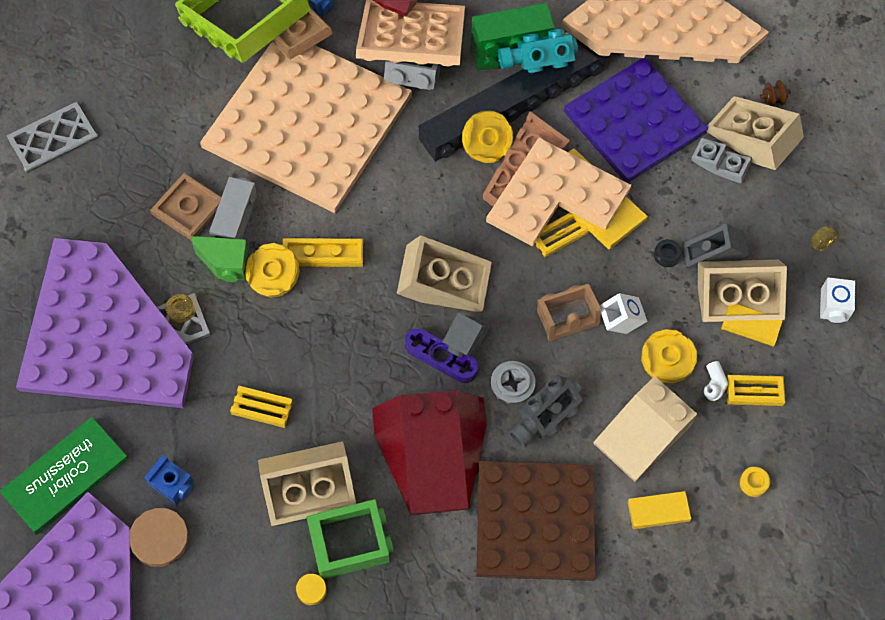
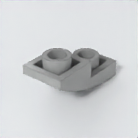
M701 138L692 156V161L704 169L741 184L751 165L750 157L726 151V144Z

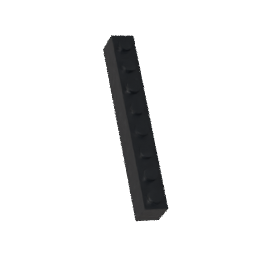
M577 39L578 51L574 53L575 61L568 62V66L553 68L552 65L543 66L542 71L529 73L528 69H522L418 125L419 140L435 162L441 158H448L457 149L463 147L462 132L466 122L472 115L480 111H495L502 114L511 123L528 110L533 111L548 99H555L568 88H575L588 77L600 74L605 67L607 56L598 55ZM564 47L557 50V53L563 54Z

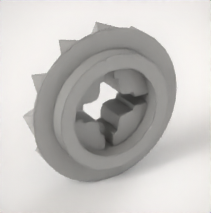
M504 362L492 373L491 390L494 391L497 399H501L507 404H520L527 398L529 399L535 389V376L532 370L521 362ZM509 374H511L514 381H520L517 384L516 392L511 386L505 385L509 382Z

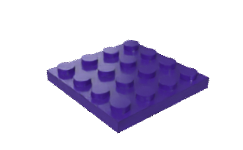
M645 57L564 106L565 114L626 183L631 182L702 137L708 130L707 125Z

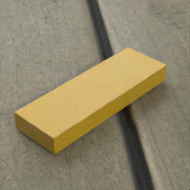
M283 238V245L294 253L299 262V267H363V239Z

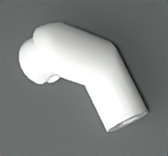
M714 361L706 366L711 381L708 386H705L704 394L711 401L720 399L728 387L727 378L719 361Z

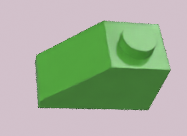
M192 236L191 242L195 254L218 279L226 282L245 281V266L249 256L245 239Z

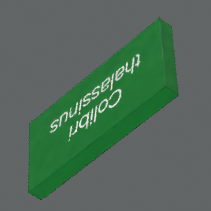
M91 417L3 487L0 493L37 535L79 501L87 492H90L124 464L128 457L94 418Z

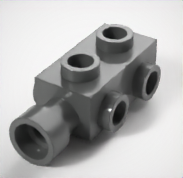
M560 375L550 379L546 386L535 396L530 397L526 404L518 411L524 421L521 424L517 423L508 431L511 439L519 447L525 448L532 441V436L535 433L542 437L554 434L559 429L558 423L562 419L571 417L578 412V405L583 401L579 394L582 391L580 384L573 378L568 379Z

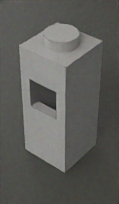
M228 178L209 231L211 237L243 238L257 198L254 182L246 178Z

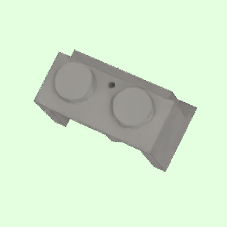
M386 60L384 80L393 84L431 90L435 88L436 82L439 80L440 64H433L432 68L420 66V64L415 62H409L408 64L402 62L394 63Z

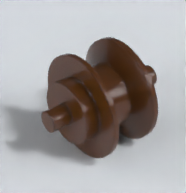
M777 80L775 86L768 82L765 84L763 94H760V99H764L765 103L773 107L777 101L780 105H785L791 90L790 88L787 89L781 80Z

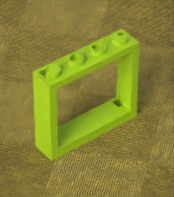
M178 0L175 3L180 14L178 19L184 26H190L198 36L206 37L214 47H220L230 58L234 57L242 63L311 11L308 0H279L283 3L238 39H234L201 16L203 12L219 0Z

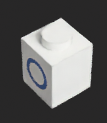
M827 278L821 288L820 318L829 319V321L834 323L847 322L855 311V281Z
M619 293L600 305L601 314L608 331L628 334L648 322L639 297Z

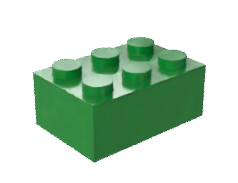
M547 3L472 16L471 49L477 70H493L500 67L498 49L510 47V49L518 48L517 41H522L524 35L538 33L539 37L548 36V31L553 30L555 27ZM535 50L532 53L533 59H537L540 56L539 50Z

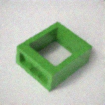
M375 499L306 516L319 574L322 579L390 563L389 553L394 552L390 535L384 536L382 525L387 524L383 507L377 508ZM371 513L379 550L329 562L321 525Z

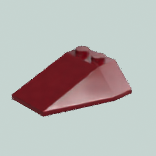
M453 390L400 395L372 408L376 441L410 515L468 510L487 427L484 398Z

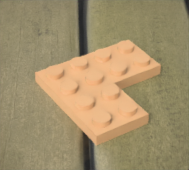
M538 138L487 215L486 222L532 247L558 206L606 230L629 193L631 185Z

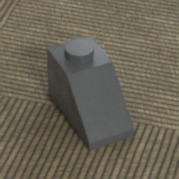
M727 223L682 244L686 267L689 269L698 268V262L739 261L749 256L745 232Z
M458 312L442 342L449 345L447 351L460 358L464 354L472 356L492 328L469 315Z

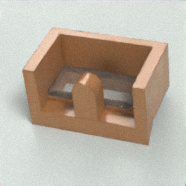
M589 283L582 286H572L566 291L557 294H547L537 302V313L546 330L549 342L600 325L601 308Z

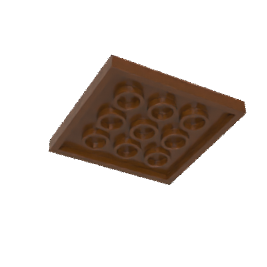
M479 461L476 577L594 581V465Z

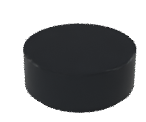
M669 239L660 241L654 251L655 261L663 267L677 265L682 255L680 245Z

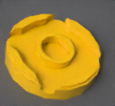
M480 111L472 115L466 122L462 132V143L465 151L472 159L482 163H494L505 156L508 149L511 148L513 130L502 114L495 111Z
M276 243L260 246L255 253L249 256L245 266L246 280L251 288L260 295L269 298L280 297L289 292L297 283L300 273L299 262L294 253L284 245Z
M664 329L653 333L647 339L642 348L641 361L645 371L652 378L655 376L662 383H677L691 375L697 363V350L694 343L689 338L687 339L683 336L681 332Z

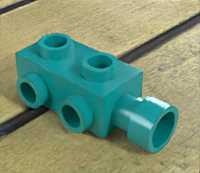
M553 29L548 31V36L539 37L538 33L524 35L522 41H517L518 48L510 49V47L498 49V58L501 69L512 68L514 64L520 63L521 68L524 70L528 69L529 73L542 71L543 66L552 65L553 68L568 66V62L575 61L574 53H577L578 48L575 37L572 38L571 34L564 33L563 29ZM563 45L564 53L558 54V47ZM535 50L540 52V56L537 59L532 58V53Z

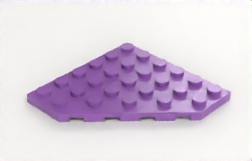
M54 238L16 388L22 392L184 408L194 355L107 243Z
M87 492L0 582V620H132L130 528Z

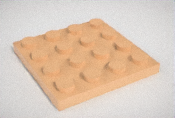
M366 0L356 47V58L367 61L389 60L394 63L402 61L415 62L421 65L427 63L441 64L443 66L460 65L465 6L416 3L408 15L403 16L384 9L373 0Z

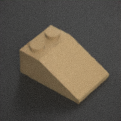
M736 96L707 125V133L740 155L750 157L752 163L776 170L804 138L799 113Z
M420 235L406 246L397 294L421 303L482 312L492 262Z
M654 376L629 401L593 444L636 482L692 426L697 413Z

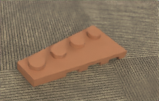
M530 111L526 122L517 133L514 143L504 156L501 166L496 170L484 191L483 200L491 206L495 205L538 138L564 151L569 147L570 140Z

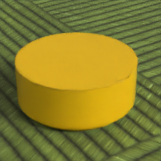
M749 467L740 477V487L748 496L759 497L769 488L770 477L760 467Z
M317 574L304 575L296 585L298 598L306 605L319 604L326 596V584Z

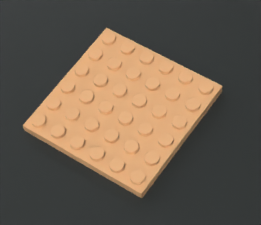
M272 41L201 140V148L336 213L412 97V90L399 84L389 83L384 80V77L316 45L290 60Z

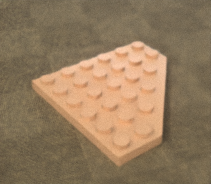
M587 0L566 16L561 23L563 29L598 55L610 56V53H624V57L644 58L645 55H658L659 59L679 60L680 57H693L694 61L714 62V59H727L728 63H739L762 43L769 33L725 0Z

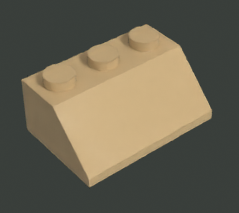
M779 259L698 262V295L702 321L785 320L787 266ZM735 304L765 313L726 315L728 306Z
M343 441L258 460L260 478L271 526L306 519V516L356 504Z

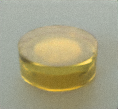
M825 226L813 235L810 244L817 251H822L835 241L838 233L831 226Z
M177 294L167 301L166 312L172 321L184 323L192 318L195 307L190 297L184 294Z

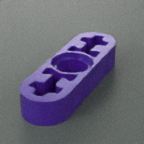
M417 328L407 333L405 347L410 355L461 383H469L476 378L478 364L472 356L464 354L460 358L447 351L449 345L423 329ZM421 338L424 346L418 344L416 347H413L412 340L417 341ZM426 347L430 348L428 355L426 354ZM438 350H445L448 352L449 358L444 362H439L434 359L433 355ZM454 357H457L456 364L453 363ZM466 364L470 365L471 372L460 373L461 367H465Z

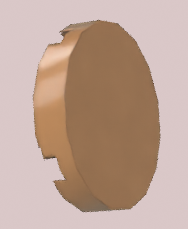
M154 508L142 513L134 521L130 529L129 544L133 554L142 563L151 567H164L176 559L178 560L188 546L189 532L185 521L177 512L167 508Z

